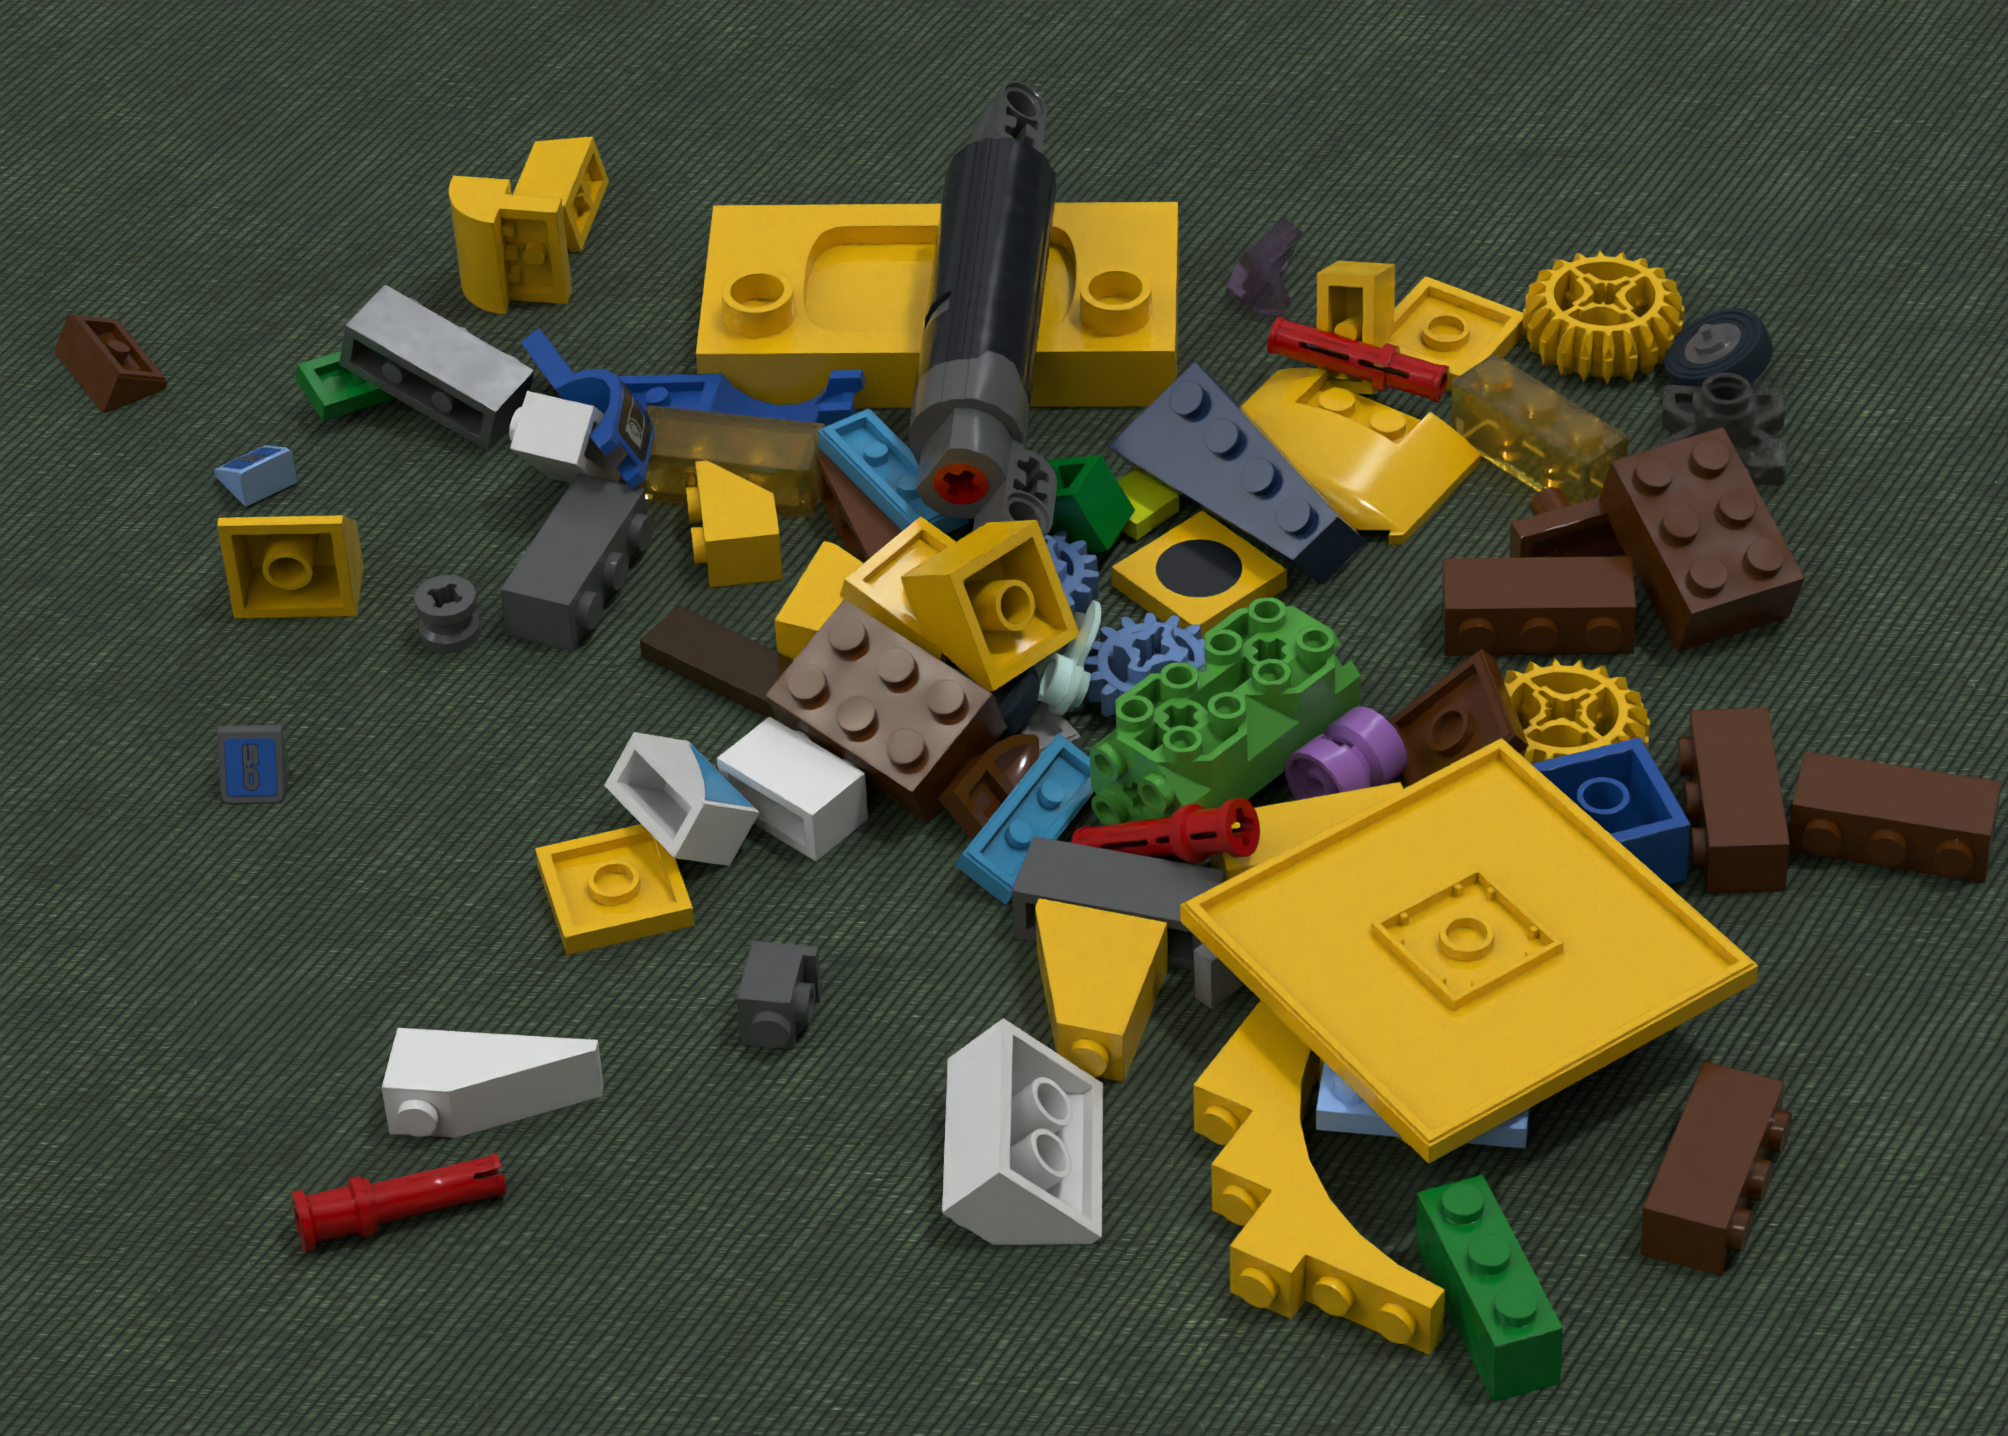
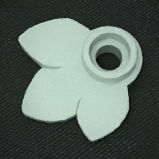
M1094 600L1091 602L1086 614L1081 612L1075 613L1074 619L1079 630L1077 638L1069 642L1064 655L1055 653L1051 656L1039 681L1040 688L1037 700L1048 704L1049 711L1059 716L1063 715L1070 706L1074 708L1080 706L1090 684L1091 676L1089 672L1084 671V664L1092 649L1101 623V605Z

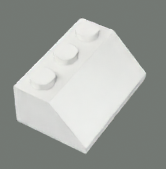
M1003 1018L948 1058L942 1213L959 1226L969 1229L993 1245L1093 1244L1102 1238L1103 1083Z

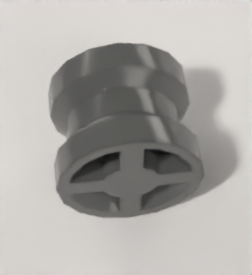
M442 575L424 581L417 588L414 594L417 615L420 617L418 622L420 640L426 648L435 652L453 653L470 647L478 640L481 628L479 616L475 611L477 599L475 587L469 580L460 576Z

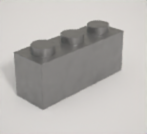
M384 285L345 325L339 361L340 366L487 451L510 428L515 411L523 406L526 392L531 390L534 375L533 369L521 363L517 358L505 354L472 335L465 328L451 323L425 308L418 301L406 297L387 285Z

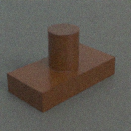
M1549 487L1537 493L1532 499L1530 510L1534 516L1511 522L1509 558L1612 557L1625 553L1608 521V512L1599 501V498L1571 505L1562 490L1556 487Z

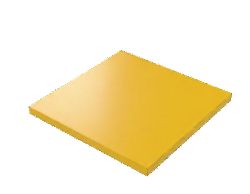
M1502 738L1180 904V922L1341 1077L1428 1164L1757 983L1758 965Z

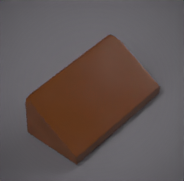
M83 315L67 316L55 347V353L101 411H112L165 390L168 381L118 319Z

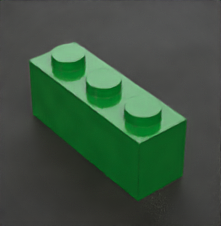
M1484 1175L1417 1192L1416 1250L1433 1284L1445 1289L1444 1306L1492 1401L1497 1402L1560 1384L1563 1327Z

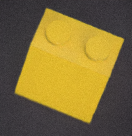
M343 515L233 517L218 519L217 528L234 619L357 616L364 565L356 520Z
M1037 520L987 522L900 576L922 635L974 682L987 691L998 689L1077 638L1079 633Z

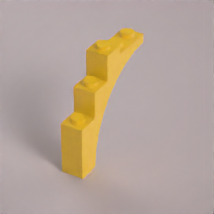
M1260 1000L1193 1085L1194 1132L1206 1136L1216 1144L1225 1146L1211 1164L1212 1211L1223 1215L1237 1225L1244 1226L1230 1245V1292L1242 1297L1246 1302L1255 1307L1267 1308L1290 1319L1294 1317L1303 1303L1308 1301L1330 1315L1342 1316L1380 1333L1391 1342L1406 1344L1430 1355L1444 1336L1445 1289L1405 1269L1361 1236L1329 1199L1309 1160L1302 1130V1123L1311 1093L1319 1079L1320 1057Z

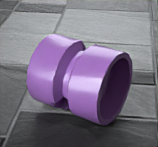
M1357 706L1348 710L1327 726L1323 734L1313 737L1293 752L1285 762V777L1289 789L1296 800L1391 784L1402 776L1406 770L1407 752L1396 729L1384 716L1371 708Z

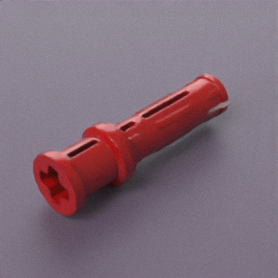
M1234 798L1228 799L1221 807L1205 809L1199 804L1182 805L1171 817L1129 821L1127 823L1097 827H1081L1075 830L1071 843L1153 858L1177 856L1187 863H1200L1207 860L1211 854L1228 853L1234 858L1252 855L1259 844L1260 823L1255 808L1248 800ZM1235 822L1240 823L1239 828H1232L1231 825L1235 824Z
M492 1153L487 1157L373 1184L369 1183L368 1178L361 1179L360 1176L348 1178L347 1186L311 1195H306L303 1190L291 1192V1203L303 1251L316 1250L317 1242L358 1233L361 1238L372 1237L374 1232L379 1231V1224L496 1196H506L504 1174L498 1175V1169L502 1168L497 1153Z

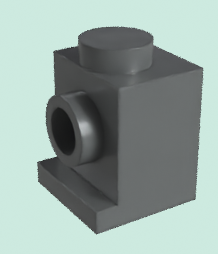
M752 941L737 995L741 1045L794 1050L801 1023H811L815 1002L820 1003L822 995L818 947Z

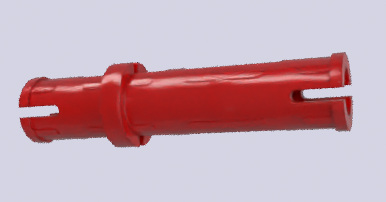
M1277 317L1274 321L1267 343V351L1270 354H1279L1319 366L1326 370L1336 371L1372 382L1373 389L1385 393L1389 388L1428 398L1430 401L1437 403L1443 397L1448 383L1450 369L1447 365H1438L1400 353V347L1386 343L1381 348L1340 336L1333 332L1288 321L1284 317ZM1308 344L1348 355L1349 358L1324 350H1320L1314 347H1310ZM1367 361L1372 362V363H1376L1377 365H1380V366H1384V367H1389V368H1393V369H1396V370H1400V371H1403V372L1408 373L1409 375H1405V374H1402V373H1398L1397 371L1390 370V369H1387V368H1381V367H1378V366H1375V365H1371V364H1368Z

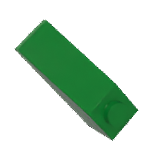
M1101 454L1046 460L1052 466L1057 478L1053 524L1047 535L1053 537L1057 532L1065 530L1068 531V544L1084 540L1087 543V553L1098 554L1108 551L1119 540L1121 530L1135 509ZM975 518L969 519V524L966 525L974 527Z

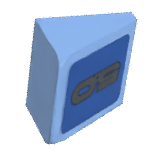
M265 445L214 469L215 477L245 507L297 483L293 453L286 447Z

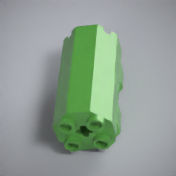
M1258 598L1252 601L1248 608L1237 609L1204 634L1205 663L1195 668L1188 663L1168 664L1160 673H1151L1115 700L1116 729L1089 748L1091 787L1096 793V796L1092 798L1091 805L1103 825L1127 823L1129 821L1171 817L1182 805L1199 804L1203 808L1208 809L1221 807L1228 799L1244 798L1248 800L1285 771V762L1293 752L1313 737L1323 734L1327 726L1348 710L1361 706V675L1352 661L1342 666L1334 654V650L1341 646V643L1333 630L1296 607L1285 606L1277 598Z

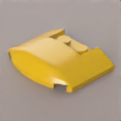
M1302 367L1277 370L1242 405V408L1356 531L1391 530L1388 535V545H1403L1481 464V454L1457 431L1433 413L1429 412L1422 420L1414 418L1328 382V370Z

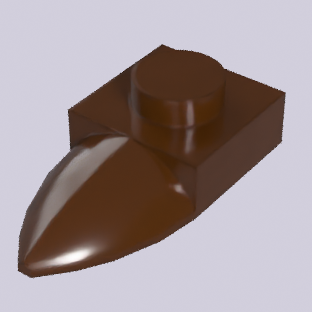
M1019 734L995 743L986 752L970 758L938 797L939 801L972 841L1039 758V738L1036 734Z

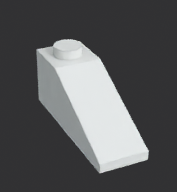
M397 1028L381 1088L389 1134L458 1138L601 1097L604 1083L598 1040Z

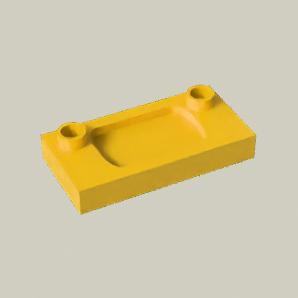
M1178 202L1055 203L1030 407L1150 406L1177 379L1179 293ZM941 204L713 205L696 348L698 374L722 373L733 387L753 399L774 405L800 404L817 397L828 385L832 370H863L866 382L864 388L855 394L854 408H912Z

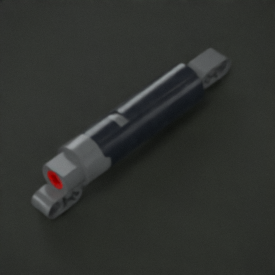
M1012 80L1004 83L977 118L972 127L970 144L953 156L946 172L908 438L911 452L919 465L916 491L923 503L931 509L952 518H975L973 531L987 522L1037 520L1043 537H1045L1053 524L1057 478L1052 466L1043 457L1025 449L1057 193L1056 172L1052 170L1047 157L1041 153L1047 118L1046 104L1035 89L1023 82Z

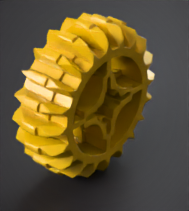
M1599 250L1596 257L1586 258L1582 254L1576 253L1572 262L1555 260L1552 270L1539 271L1537 281L1529 284V292L1526 294L1525 308L1523 309V327L1526 328V337L1530 343V351L1541 355L1543 365H1558L1561 376L1575 372L1581 375L1583 382L1590 377H1602L1608 384L1611 377L1621 376L1627 381H1632L1636 371L1652 374L1656 364H1664L1665 351L1671 347L1674 337L1682 330L1684 324V306L1682 305V296L1677 291V282L1666 279L1664 268L1656 267L1649 269L1646 258H1640L1635 261L1626 260L1624 252H1621L1616 257H1607Z
M1555 657L1550 666L1542 668L1529 661L1524 674L1507 670L1504 683L1529 744L1519 754L1529 763L1534 764L1639 737L1648 750L1650 720L1647 718V710L1644 709V705L1641 702L1640 692L1628 688L1626 677L1610 678L1605 666H1600L1594 670L1585 669L1581 659L1573 666L1560 665Z

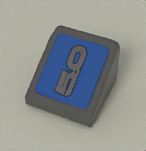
M282 725L218 726L220 792L223 803L279 804L284 802L290 768Z

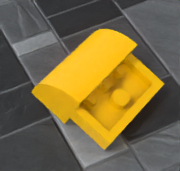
M453 176L449 186V198L461 287L466 298L483 310L505 315L511 300L567 304L572 292L562 198L512 195L510 180Z

